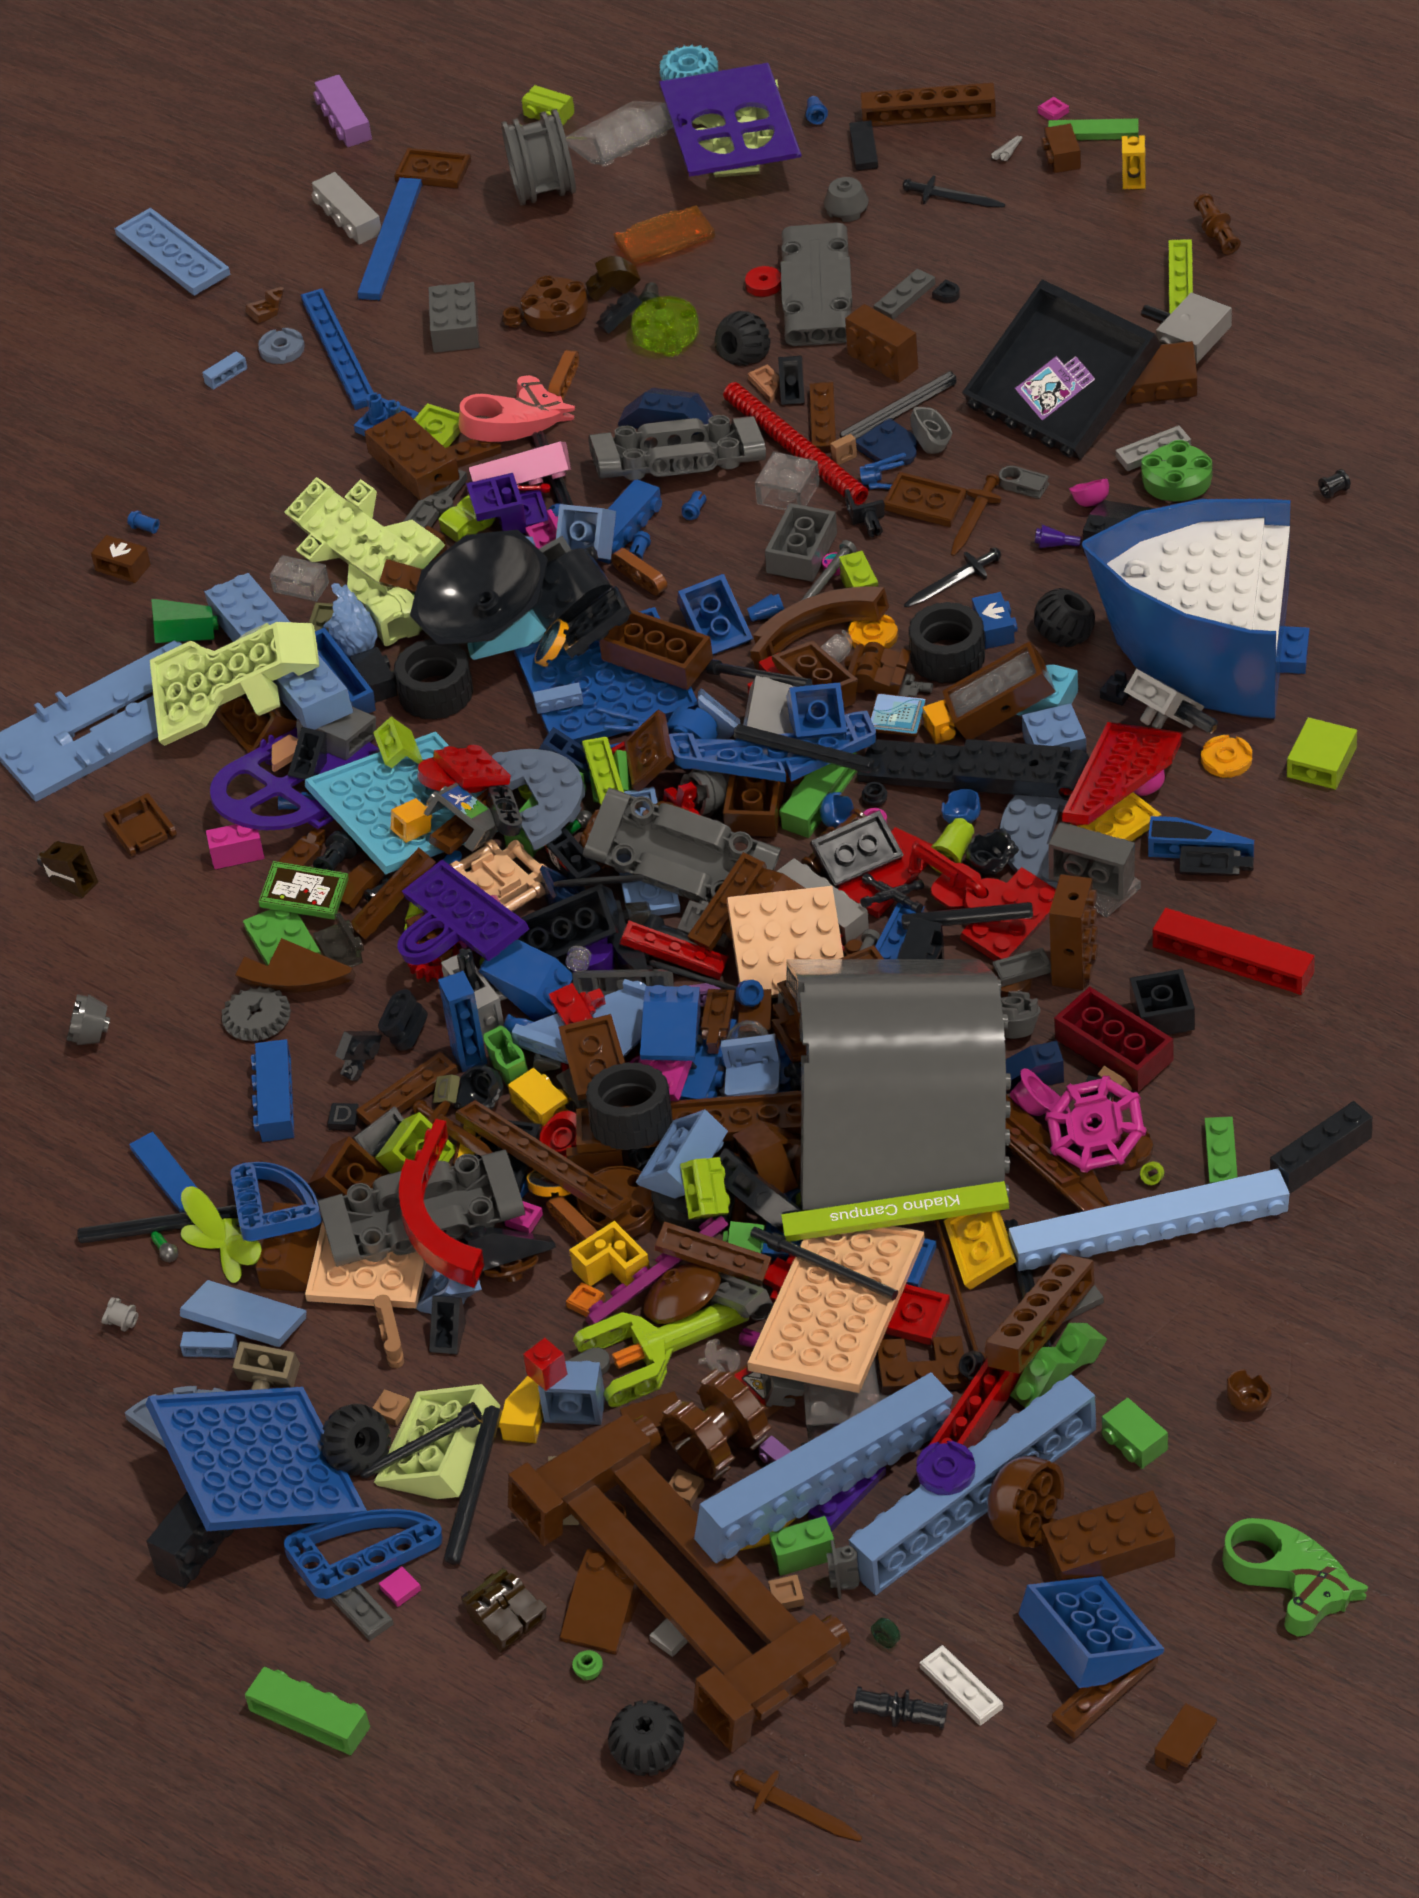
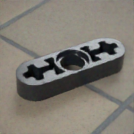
M505 785L490 786L487 802L497 830L505 836L519 835L522 818L511 789Z

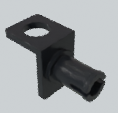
M846 489L845 505L853 525L864 522L870 537H874L873 530L876 536L882 534L883 528L878 518L884 517V501L879 500L855 506L849 489Z

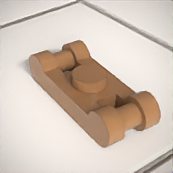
M379 1295L374 1299V1307L377 1311V1320L381 1324L379 1328L382 1341H385L384 1349L387 1354V1362L391 1368H400L404 1364V1355L391 1300L387 1295Z

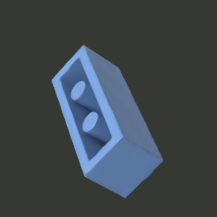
M237 351L202 372L205 384L213 390L247 369L246 359Z
M579 682L533 692L537 714L583 704Z
M191 1331L183 1332L180 1347L183 1357L235 1358L238 1343L234 1333Z

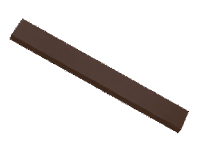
M474 1100L456 1111V1120L501 1149H505L506 1152L607 1217L614 1219L632 1207V1199L478 1101Z

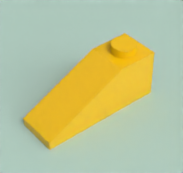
M529 1376L505 1400L498 1428H501L503 1440L537 1443L543 1420V1412L538 1390L539 1385Z

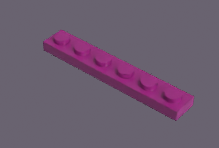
M722 1216L716 1220L711 1217L699 1226L701 1230L699 1233L714 1238L726 1229L728 1223ZM662 1253L655 1259L657 1264L648 1270L645 1266L632 1276L635 1281L627 1287L622 1283L610 1293L612 1298L603 1303L602 1300H599L588 1309L590 1314L585 1321L591 1326L605 1320L656 1282L666 1271L676 1267L684 1260Z

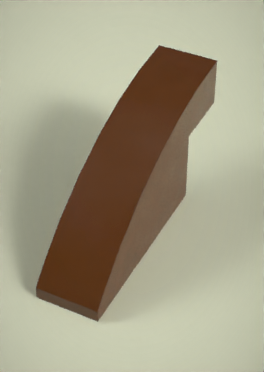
M281 938L268 966L244 956L235 976L239 982L256 988L261 986L264 989L271 988L274 991L280 990L281 992L295 993L311 992L338 986L354 980L356 973L352 967Z

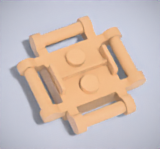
M490 839L484 844V847L459 862L454 861L449 864L490 896L497 895L501 904L512 912L535 897L539 899L546 894L544 887L540 883L542 882L540 868L542 865H545L539 864L524 850L523 844L518 840L510 842L508 847L502 851L497 843ZM518 857L533 872L528 875L513 859ZM469 867L472 868V870H470L469 872L465 871Z

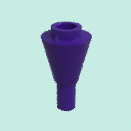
M1042 524L1041 529L1036 528L1034 543L1039 544L1038 548L1063 545L1079 547L1081 537L1065 535L1063 532Z

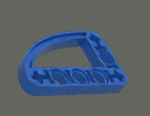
M268 1162L242 1163L231 1169L239 1226L244 1240H261L314 1228L321 1223V1214L315 1194L307 1182L292 1170ZM258 1179L270 1180L286 1186L300 1198L304 1205L264 1214Z
M379 1509L358 1512L347 1516L343 1521L320 1522L301 1529L286 1537L284 1548L286 1557L312 1593L318 1598L328 1599L436 1549L441 1545L443 1536L440 1524L428 1515L404 1509ZM383 1527L408 1528L329 1565L315 1546L316 1543L366 1529ZM401 1544H408L411 1546L408 1550L399 1551L396 1549V1547ZM298 1547L303 1548V1554L300 1553ZM375 1556H382L385 1558L382 1562L373 1563L370 1561V1559ZM309 1562H316L319 1564L316 1568L307 1569L304 1567L305 1564ZM350 1568L359 1570L354 1575L344 1574V1571Z

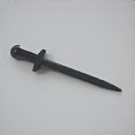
M932 176L927 184L913 182L910 178L904 180L902 184L906 192L911 190L924 193V204L927 203L931 195L986 207L1006 206L1004 203L989 197L935 186V176Z
M995 547L990 548V552L978 559L968 552H964L966 565L917 592L904 604V607L924 602L974 572L981 578L987 579V573L983 566L994 560L999 561L1001 551Z

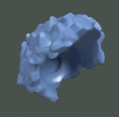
M333 583L331 585L332 591L338 598L333 601L332 609L334 613L331 619L324 624V627L329 629V634L350 660V656L374 647L375 640L378 637L375 621L370 616V612H367L362 602L349 590L348 586L345 584L341 587L339 583Z

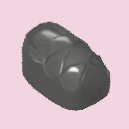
M915 407L910 416L915 438L926 453H941L947 447L953 434L950 426L936 410L927 407Z

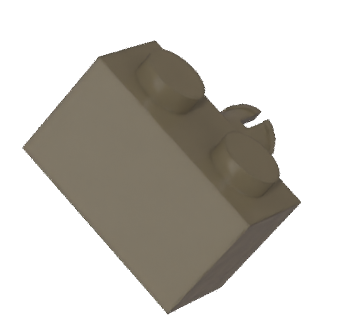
M240 1342L232 1368L239 1380L253 1382L251 1390L269 1389L272 1386L290 1388L294 1387L300 1362L295 1352Z

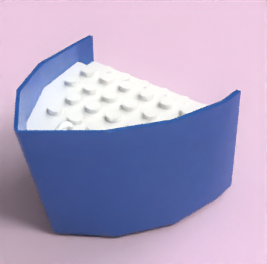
M1199 499L1141 511L1082 542L1116 642L1136 669L1203 705L1205 709L1246 717L1275 719L1280 673L1306 674L1309 645V628L1285 626L1289 594L1291 500Z

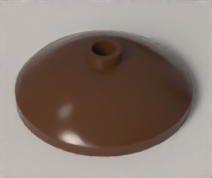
M694 1263L682 1264L666 1271L656 1280L646 1294L643 1304L644 1314L649 1321L656 1324L672 1323L690 1316L702 1308L715 1295L721 1282L720 1273Z

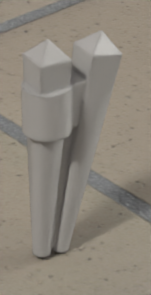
M1016 136L991 153L992 159L998 160L1001 158V161H1007L1023 137Z

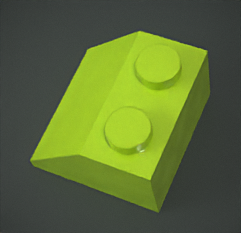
M420 1112L403 1119L375 1159L391 1174L400 1172L405 1159L414 1160L416 1152L419 1149L422 1150L425 1133L428 1128H432L433 1124ZM447 1140L438 1161L449 1162L454 1155L456 1147L449 1140Z

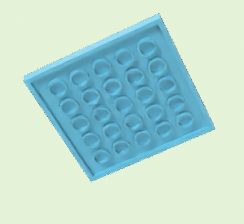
M437 732L415 739L422 760L433 757L434 750H441L449 746ZM381 752L305 779L306 789L385 874L398 870L418 847L430 857L443 853L444 851L429 843L430 835L456 815L446 806L432 814L431 832L407 843L391 830V809L415 798L428 807L429 805L426 804L428 798L435 791L439 792L419 782L417 778L419 764L407 756L391 769L385 765ZM485 790L470 794L477 798Z

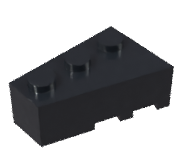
M912 917L898 959H945L942 924Z

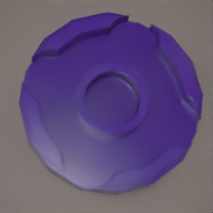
M947 1441V1443L939 1444V1442L932 1443L923 1449L917 1458L916 1473L919 1482L928 1491L937 1495L959 1493L969 1487L975 1478L976 1464L972 1452L966 1446L955 1441Z

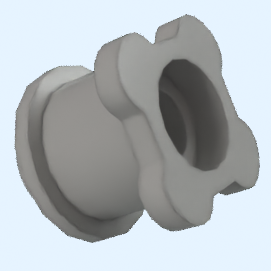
M111 1297L105 1314L102 1317V1323L117 1325L125 1332L128 1328H133L137 1322L138 1313L136 1312V1306L133 1304L130 1306L121 1303V1299Z

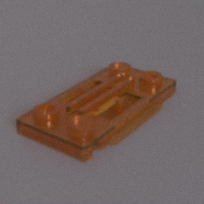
M697 205L681 211L674 210L636 223L631 226L632 228L626 229V232L614 233V241L627 260L633 265L642 264L715 238V230Z

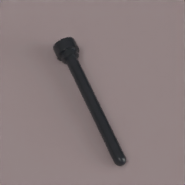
M474 1402L463 1406L457 1417L376 1460L370 1469L365 1468L360 1476L363 1479H367L461 1427H476L483 1423L480 1409Z

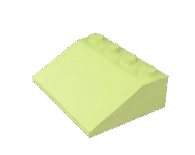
M482 1384L416 1392L389 1449V1453L458 1416L461 1408L471 1402L478 1406L482 1416L486 1407L493 1405L500 1408V1405ZM481 1424L474 1428L461 1427L378 1472L374 1483L377 1486L434 1499L459 1497L464 1487Z

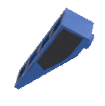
M1150 817L1148 857L1180 858L1181 846L1234 848L1236 851H1241V856L1254 857V840L1178 817Z

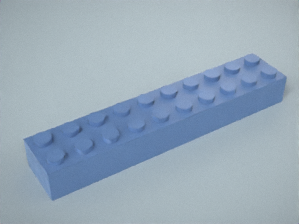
M249 573L239 575L233 580L215 585L213 588L204 591L208 606L212 607V615H217L218 624L233 642L246 632L265 623L271 625L275 622H290ZM319 655V667L300 676L291 672L272 681L278 686L279 698L292 714L300 720L302 726L314 730L353 713L347 688Z
M932 1373L925 1375L700 1503L694 1536L695 1541L715 1563L725 1558H732L745 1546L756 1544L763 1536L771 1531L776 1532L780 1530L790 1520L803 1517L816 1505L827 1503L832 1496L841 1491H848L861 1479L870 1478L887 1464L893 1465L901 1456L910 1451H917L924 1443L935 1437L949 1416L953 1395Z
M1072 1375L1063 1381L1056 1382L1051 1390L1041 1397H1036L1027 1408L1020 1413L1013 1414L1004 1425L990 1431L985 1439L977 1445L968 1448L972 1452L976 1464L975 1478L969 1487L956 1494L937 1495L928 1491L920 1484L918 1489L900 1498L895 1506L887 1512L880 1513L864 1529L857 1530L849 1539V1546L857 1551L860 1581L873 1594H879L988 1512V1495L992 1482L1000 1469L1011 1460L1022 1456H1035L1053 1463L1096 1430L1095 1395Z

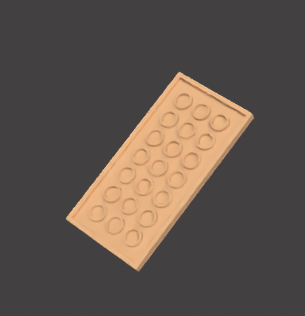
M891 1226L804 1239L800 1247L898 1290L897 1298L892 1301L795 1257L748 1360V1371L860 1393L923 1245L924 1232Z

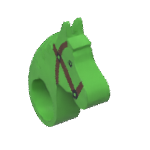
M1249 1518L1236 1522L1226 1533L1222 1562L1225 1570L1233 1579L1247 1585L1288 1588L1292 1591V1599L1288 1603L1285 1628L1293 1635H1309L1326 1615L1339 1611L1345 1612L1350 1601L1366 1599L1364 1592L1368 1590L1367 1585L1350 1578L1341 1564L1321 1545L1309 1536L1286 1524L1266 1519ZM1253 1540L1267 1545L1275 1556L1264 1563H1250L1238 1557L1232 1548L1240 1542Z

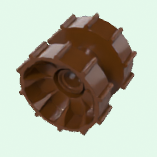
M714 1369L700 1381L701 1387L696 1391L704 1407L703 1411L696 1407L692 1401L690 1403L682 1402L678 1398L662 1411L664 1416L659 1421L668 1439L667 1442L671 1444L675 1452L682 1459V1463L687 1464L701 1478H710L714 1482L731 1469L729 1464L735 1459L731 1454L727 1439L735 1443L737 1448H749L753 1451L768 1439L766 1434L772 1429L765 1415V1408L760 1405L749 1390V1387L735 1378L730 1371L727 1373L719 1372L717 1369Z

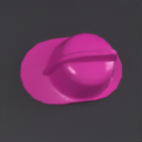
M1025 1068L1021 1070L1020 1076L1022 1080L1011 1091L1010 1097L1030 1115L1040 1116L1051 1111L1060 1099V1096L1045 1085L1032 1071ZM1069 1107L1065 1109L1064 1114L1070 1111Z

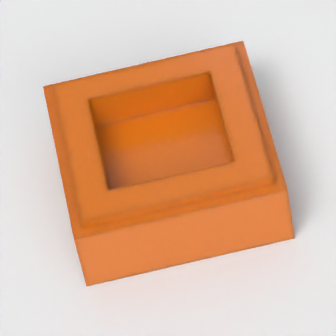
M581 1282L566 1300V1307L587 1317L590 1314L588 1309L599 1300L604 1302L605 1293Z

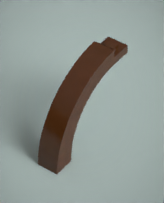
M865 586L838 589L809 597L785 608L765 622L753 635L755 646H753L750 652L755 669L759 670L760 661L781 652L796 639L816 629L849 621L879 622L889 608L885 588Z

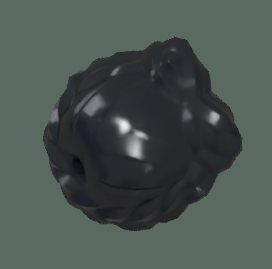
M1002 828L999 830L994 829L991 833L983 836L978 834L972 839L966 852L967 863L970 868L980 875H995L997 872L1002 871L1010 858H1013L1018 853L1019 848L1011 840V836L1006 830Z
M477 1065L468 1069L460 1077L454 1107L459 1110L476 1100L490 1110L493 1109L503 1093L502 1077L498 1071L486 1065Z

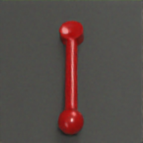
M543 483L541 486H518L519 491H541L548 493L550 485Z

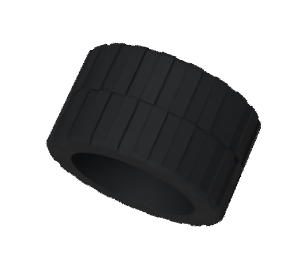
M936 603L918 611L914 618L911 619L908 628L911 651L910 660L914 670L920 676L930 681H937L938 683H954L981 669L985 661L984 625L982 618L971 607L960 603ZM946 639L961 641L960 643L948 646L933 644L934 642Z
M427 639L416 642L410 647L408 646L398 655V659L394 664V674L399 700L403 708L411 713V715L432 720L446 718L458 713L471 700L473 685L469 661L466 652L458 644L438 645L434 640ZM432 676H447L436 682H420Z
M642 1063L616 1064L600 1071L587 1085L586 1099L591 1132L605 1146L623 1150L640 1149L650 1146L663 1138L673 1122L667 1078L661 1071L650 1065ZM628 1105H636V1106H632V1107H623V1106H628Z

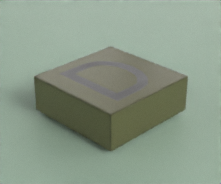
M455 1075L437 1076L433 1103L440 1105L445 1100L450 1104L456 1103L460 1077Z

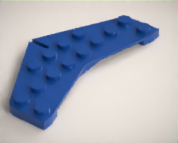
M867 711L853 712L845 715L847 733L796 738L794 733L780 734L849 753L867 748L876 741V729ZM693 733L669 734L674 763L682 769H699L786 782L785 769L790 780L794 781L830 764L739 739H695Z

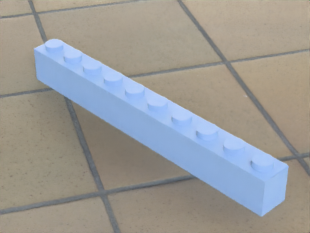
M1279 1169L1011 1227L1009 1228V1240L1017 1261L1015 1265L1018 1272L1027 1269L1032 1270L1054 1263L1062 1253L1077 1257H1090L1099 1253L1117 1251L1126 1247L1144 1245L1153 1241L1171 1239L1180 1235L1198 1233L1203 1230L1225 1227L1243 1221H1252L1270 1215H1279L1288 1212L1290 1193Z

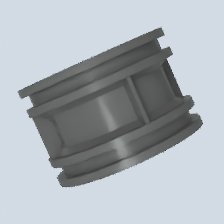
M557 109L551 110V115L548 116L546 112H541L538 122L521 125L517 118L512 119V124L510 125L506 121L501 122L508 164L521 206L526 205V200L530 199L531 203L537 202V195L539 193L557 190L560 196H564L566 190H569L571 194L576 193L571 157Z

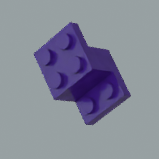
M513 473L466 483L477 521L498 517L502 531L519 530L521 533H526L525 527L548 520L547 509L541 491L520 493Z

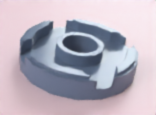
M282 328V331L277 332L276 329L271 330L261 337L258 344L261 358L273 364H285L294 361L301 356L305 347L301 333L290 328Z

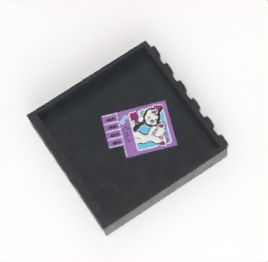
M1042 279L967 384L962 394L967 400L966 404L975 411L980 409L993 420L998 418L1007 427L1013 430L1016 428L1022 430V433L1028 438L1034 439L1036 437L1046 447L1051 449L1055 447L1066 457L1072 458L1073 456L1081 460L1156 354L1161 344L1155 333Z

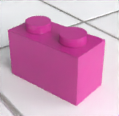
M234 824L206 830L214 869L265 859L259 830Z

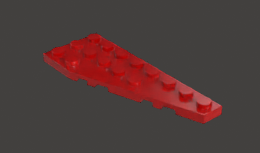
M1107 722L1063 810L1062 821L1070 822L1075 826L1089 825L1173 763L1182 743L1183 732Z

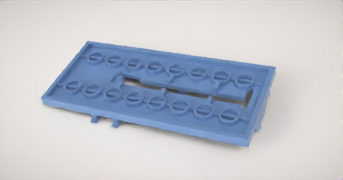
M174 640L68 697H65L59 691L55 693L58 702L45 709L39 702L34 704L37 713L0 732V762L32 799L37 802L157 738L154 695L140 703L132 702L153 692L150 660L182 644ZM126 706V710L118 714L117 710ZM111 713L115 715L90 728V733L73 741L72 738L75 737V732Z

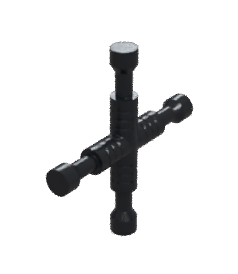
M868 873L863 875L862 882L868 886L872 885L875 887L878 893L872 897L866 896L861 898L860 903L862 907L866 908L871 906L872 903H882L892 899L903 906L911 907V910L915 913L922 912L923 904L917 901L913 902L906 895L912 890L918 891L924 888V882L921 879L915 880L909 885L903 884L893 888L882 881L874 880L873 876Z

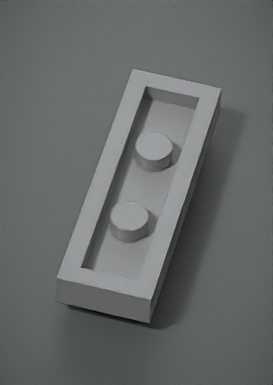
M1176 426L1117 449L1116 458L1129 471L1142 466V458L1154 450L1169 445L1174 440H1184L1191 445V439L1180 426Z

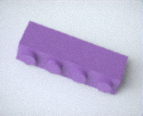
M340 75L315 82L316 91L313 92L314 99L317 105L321 104L324 116H328L331 127L336 128L339 140H343L347 147L372 140L369 121Z

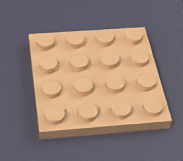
M832 886L727 897L739 983L744 980H756L762 985L763 989H771L772 998H778L777 983L786 980V959H840L844 957Z
M322 1220L305 1293L306 1300L311 1302L374 1306V1299L377 1296L387 1295L391 1300L392 1307L417 1309L426 1262L417 1252L406 1255H396L393 1252H389L379 1262L364 1259L336 1267Z

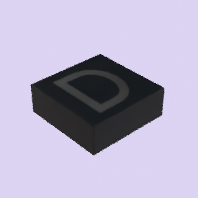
M332 1103L328 1120L329 1130H356L358 1121L356 1109L359 1108V1104Z

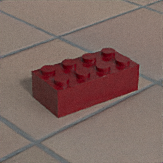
M1090 986L1054 1017L1055 1039L1099 1068L1102 1069L1103 1066H1106L1126 1079L1131 1088L1137 1092L1174 1060L1173 1038Z

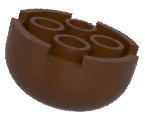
M1022 1456L1011 1460L1000 1469L992 1482L987 1508L990 1523L1001 1538L1022 1547L1035 1548L1042 1544L1041 1525L1058 1520L1054 1519L1053 1516L1058 1499L1063 1500L1064 1478L1060 1467L1051 1461L1039 1457Z

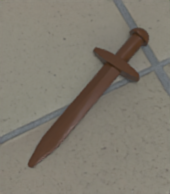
M994 473L988 474L982 490H967V495L976 500L954 539L951 555H956L966 544L986 504L1001 503V497L992 493L994 487L1000 482L998 475Z
M418 1100L413 1104V1112L415 1114L420 1112L432 1124L435 1119L446 1121L448 1135L475 1154L482 1156L493 1153L484 1142L445 1117L450 1107L448 1101H443L435 1110L428 1107L424 1100Z
M744 1769L737 1770L734 1773L733 1782L737 1787L742 1785L759 1794L754 1805L755 1812H758L767 1801H770L837 1836L856 1841L862 1840V1836L845 1822L776 1788L780 1776L779 1771L776 1770L765 1783L746 1774L747 1771Z

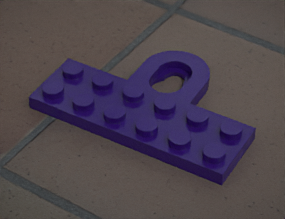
M443 860L402 890L407 900L426 913L407 928L398 940L397 947L405 962L412 965H421L437 959L460 940L484 959L490 961L529 930L527 923ZM444 928L443 932L436 938L427 940L422 944H417L421 938L432 930Z

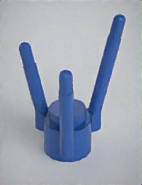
M901 453L861 466L862 484L869 485V490H890L892 484L878 483V481L882 480L881 471L903 466V461H894L904 458L906 454Z
M602 707L596 708L598 712L637 722L633 723L632 726L605 724L603 728L606 730L633 733L647 720L646 717H636ZM620 743L611 744L610 747L613 748Z

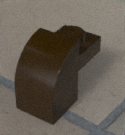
M610 256L595 263L597 272L589 278L585 285L590 297L598 301L612 286L625 294L641 279L636 266L619 256Z

